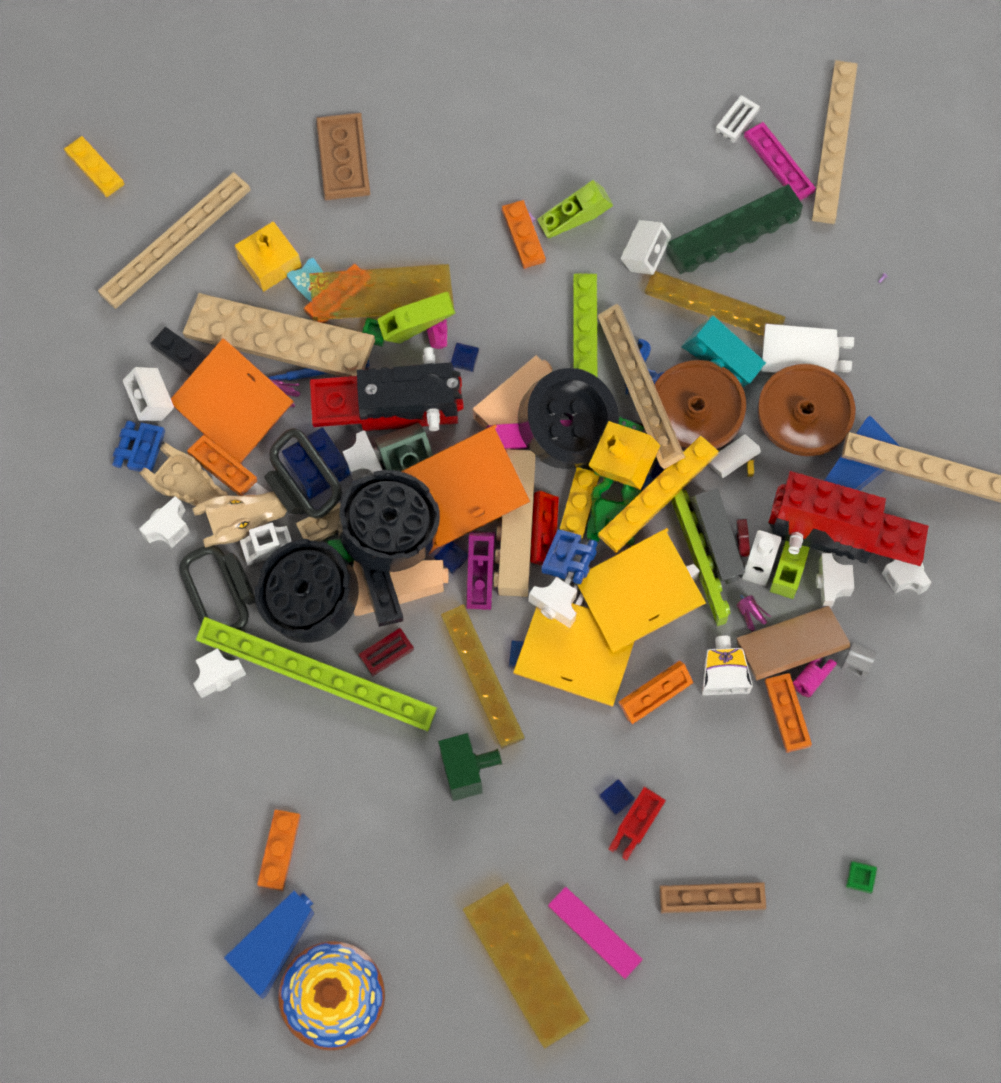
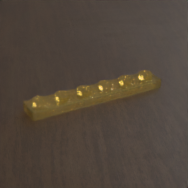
M657 271L651 275L645 289L646 295L708 317L714 315L720 321L764 336L765 324L783 325L786 318L780 314Z
M464 604L442 613L441 618L501 750L525 740L524 734Z

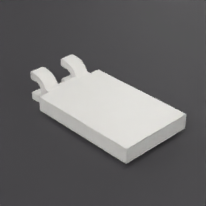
M765 324L762 359L766 364L761 369V372L777 373L792 365L813 364L829 369L832 372L849 373L852 370V361H838L839 348L852 349L854 347V337H837V330Z

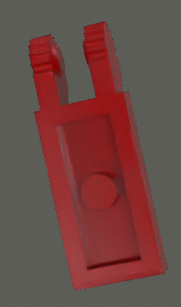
M643 787L617 829L618 833L608 850L614 852L620 845L623 836L632 840L622 856L627 861L637 844L639 845L666 800Z

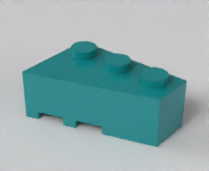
M714 315L700 324L681 346V348L699 360L713 362L721 368L728 369L738 379L742 387L750 384L766 364L761 357Z

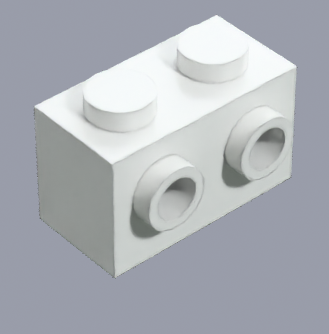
M639 220L623 251L622 262L630 272L653 275L672 235L662 222Z
M134 367L122 380L139 421H162L174 409L158 368Z

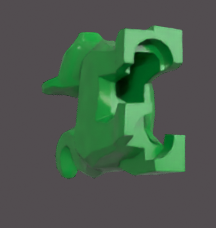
M603 477V482L593 487L591 493L592 515L588 522L587 541L595 540L599 543L598 533L630 504L642 490L623 484L621 490L622 502L603 499L601 493L608 490L613 483L612 479ZM633 536L625 545L633 546L635 537Z

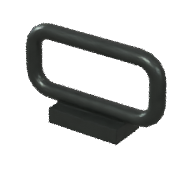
M291 428L283 432L273 443L269 452L270 462L276 471H269L264 478L289 514L303 515L306 513L309 517L315 519L323 518L340 501L342 494L341 485L310 440L300 429ZM291 438L298 440L332 488L331 497L319 509H315L279 459V451Z
M215 545L206 548L202 546L185 555L180 562L179 572L200 624L202 625L204 617H208L189 572V566L192 562L211 554L216 558L239 612V619L229 626L239 630L245 628L249 619L246 604L250 605L255 602V594L239 558L233 553L225 556L223 551Z

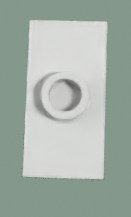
M365 430L357 433L354 446L342 451L344 461L353 481L360 477L372 475L375 471L382 470L379 463L382 458L378 448H372Z
M176 496L162 508L156 509L150 519L139 528L143 538L149 543L161 540L173 548L190 532L186 523L182 520L185 508Z
M273 522L250 529V535L240 540L247 565L267 560L278 548L292 542L287 526L275 527Z
M822 553L819 559V574H816V588H820L822 608L827 606L832 608L836 598L851 596L854 590L853 565L837 563L832 553Z
M894 559L893 562L885 566L882 575L895 594L904 589H911L920 595L927 591L932 583L924 572L923 563L921 566H916Z
M556 577L552 584L545 588L534 586L529 593L528 602L541 609V613L551 620L555 618L568 628L572 626L576 619L577 613L573 610L571 604L576 599L577 590Z
M216 649L196 660L200 668V675L193 684L200 697L203 698L216 690L223 691L227 689L231 682L243 677L246 673L238 659L234 661L226 660L221 655L219 649Z

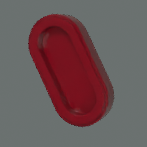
M738 519L736 527L740 557H748L750 555L747 519Z

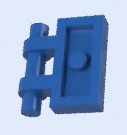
M126 421L125 427L121 429L119 434L121 439L118 448H115L113 452L114 460L112 465L121 468L123 461L129 460L127 464L129 470L140 472L145 467L153 472L165 435L164 427L141 423L139 430L136 431L134 430L135 423ZM134 440L132 450H127L130 441Z
M558 529L541 567L542 573L566 579L568 572L574 573L572 581L576 584H581L583 578H586L590 569L588 566L590 562L594 560L597 554L596 547L598 543L595 540H589L587 545L580 544L582 541L581 535ZM575 555L582 556L580 562L573 561Z

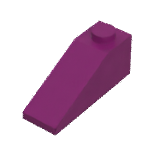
M471 531L469 534L467 609L491 610L495 532Z

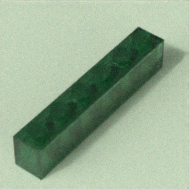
M790 184L785 185L669 241L666 253L680 275L685 272H693L706 262H714L724 253H732L747 242L753 243L766 233H774L782 225L796 222L801 216L803 204Z

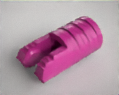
M823 657L809 662L793 681L795 690L802 696L811 697L836 667L837 662L829 659L821 669L818 666L821 664Z

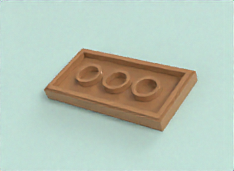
M361 113L316 118L325 200L371 195Z
M829 606L736 638L739 648H742L744 651L746 662L756 681L850 648V642Z

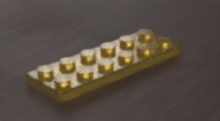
M449 264L309 273L313 320L384 316L394 309L444 292H449L454 307Z
M508 882L463 909L464 914L543 1049L548 1048L590 1022V1019Z

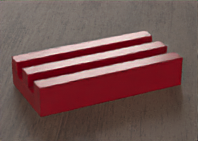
M398 628L358 655L373 677L414 651V647L402 629ZM398 637L402 639L394 645H392L391 647L382 651L374 658L370 660L367 659V657L377 652L384 646L388 645ZM406 645V647H404V648L401 649L400 651L396 652L395 654H393L392 656H390V657L387 658L386 660L382 661L381 663H379V664L376 665L375 667L372 666V665L376 664L377 662H379L380 660H382L383 658H385V657H387L388 655H390L391 653H393L394 651H396L397 649H399V648H401L402 646Z

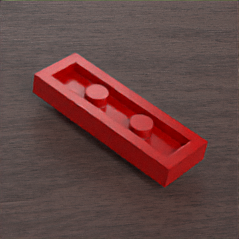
M543 491L534 493L530 562L541 566L557 533L559 497Z

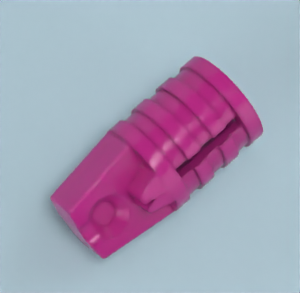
M447 319L427 329L432 348L443 349L447 347Z

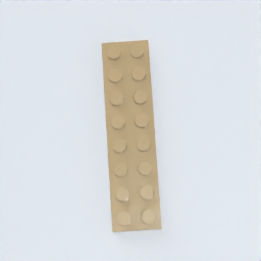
M201 293L197 296L183 331L184 337L217 345L224 338L241 352L342 377L357 376V370L365 369L375 342L374 335Z

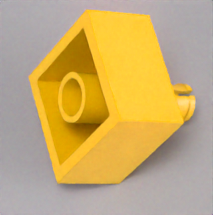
M274 221L234 245L238 259L263 292L287 278V274L290 271L302 268L299 254Z
M609 421L589 466L603 477L641 490L661 445L649 434Z

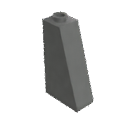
M716 488L694 495L689 498L690 503L688 506L690 511H694L698 522L696 527L699 534L702 533L705 539L706 547L704 548L707 555H710L712 558L713 571L716 578L718 577L720 581L725 580L726 584L739 581V575L746 572L719 489Z

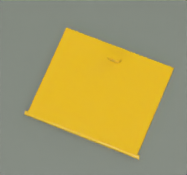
M668 528L594 566L589 570L587 577L583 578L582 583L577 584L613 653L706 604L667 533L669 531Z
M572 603L571 606L577 614L574 623L568 628L555 618L551 620L541 613V609L536 607L513 674L613 707L634 642L613 653L589 608Z

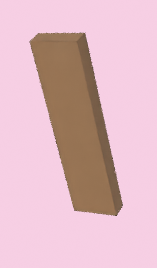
M764 882L667 885L659 887L661 913L766 910Z

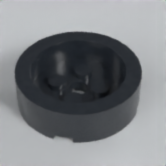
M577 368L558 369L535 382L524 394L518 410L519 430L527 448L532 450L543 463L560 469H573L589 463L608 422L619 424L617 404L609 388L595 375ZM562 414L568 416L571 420L569 427L561 424L560 417Z
M394 470L375 471L372 475L357 479L344 493L338 519L340 541L346 552L355 561L367 568L382 572H397L409 569L420 563L433 548L440 520L439 506L431 495L430 489L416 477ZM392 512L396 515V518L387 522L383 514Z
M309 539L289 542L274 551L261 567L258 585H255V602L263 620L284 637L300 643L322 641L337 633L351 618L359 595L358 579L347 559L329 544ZM307 582L308 588L306 593H298L299 586Z

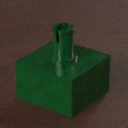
M468 733L438 741L453 801L482 794L480 770L502 765L499 749L476 755V753H473Z

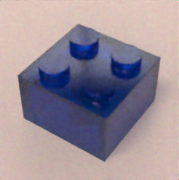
M323 427L307 436L339 482L350 476L347 462ZM299 442L281 451L285 464L309 500L331 487Z

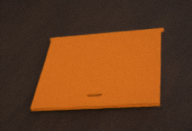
M224 338L171 398L174 407L185 418L240 464L294 403L287 394Z
M496 424L401 471L422 481L430 489L435 502L438 503L440 520L435 539L438 547L531 502L495 429L497 428Z

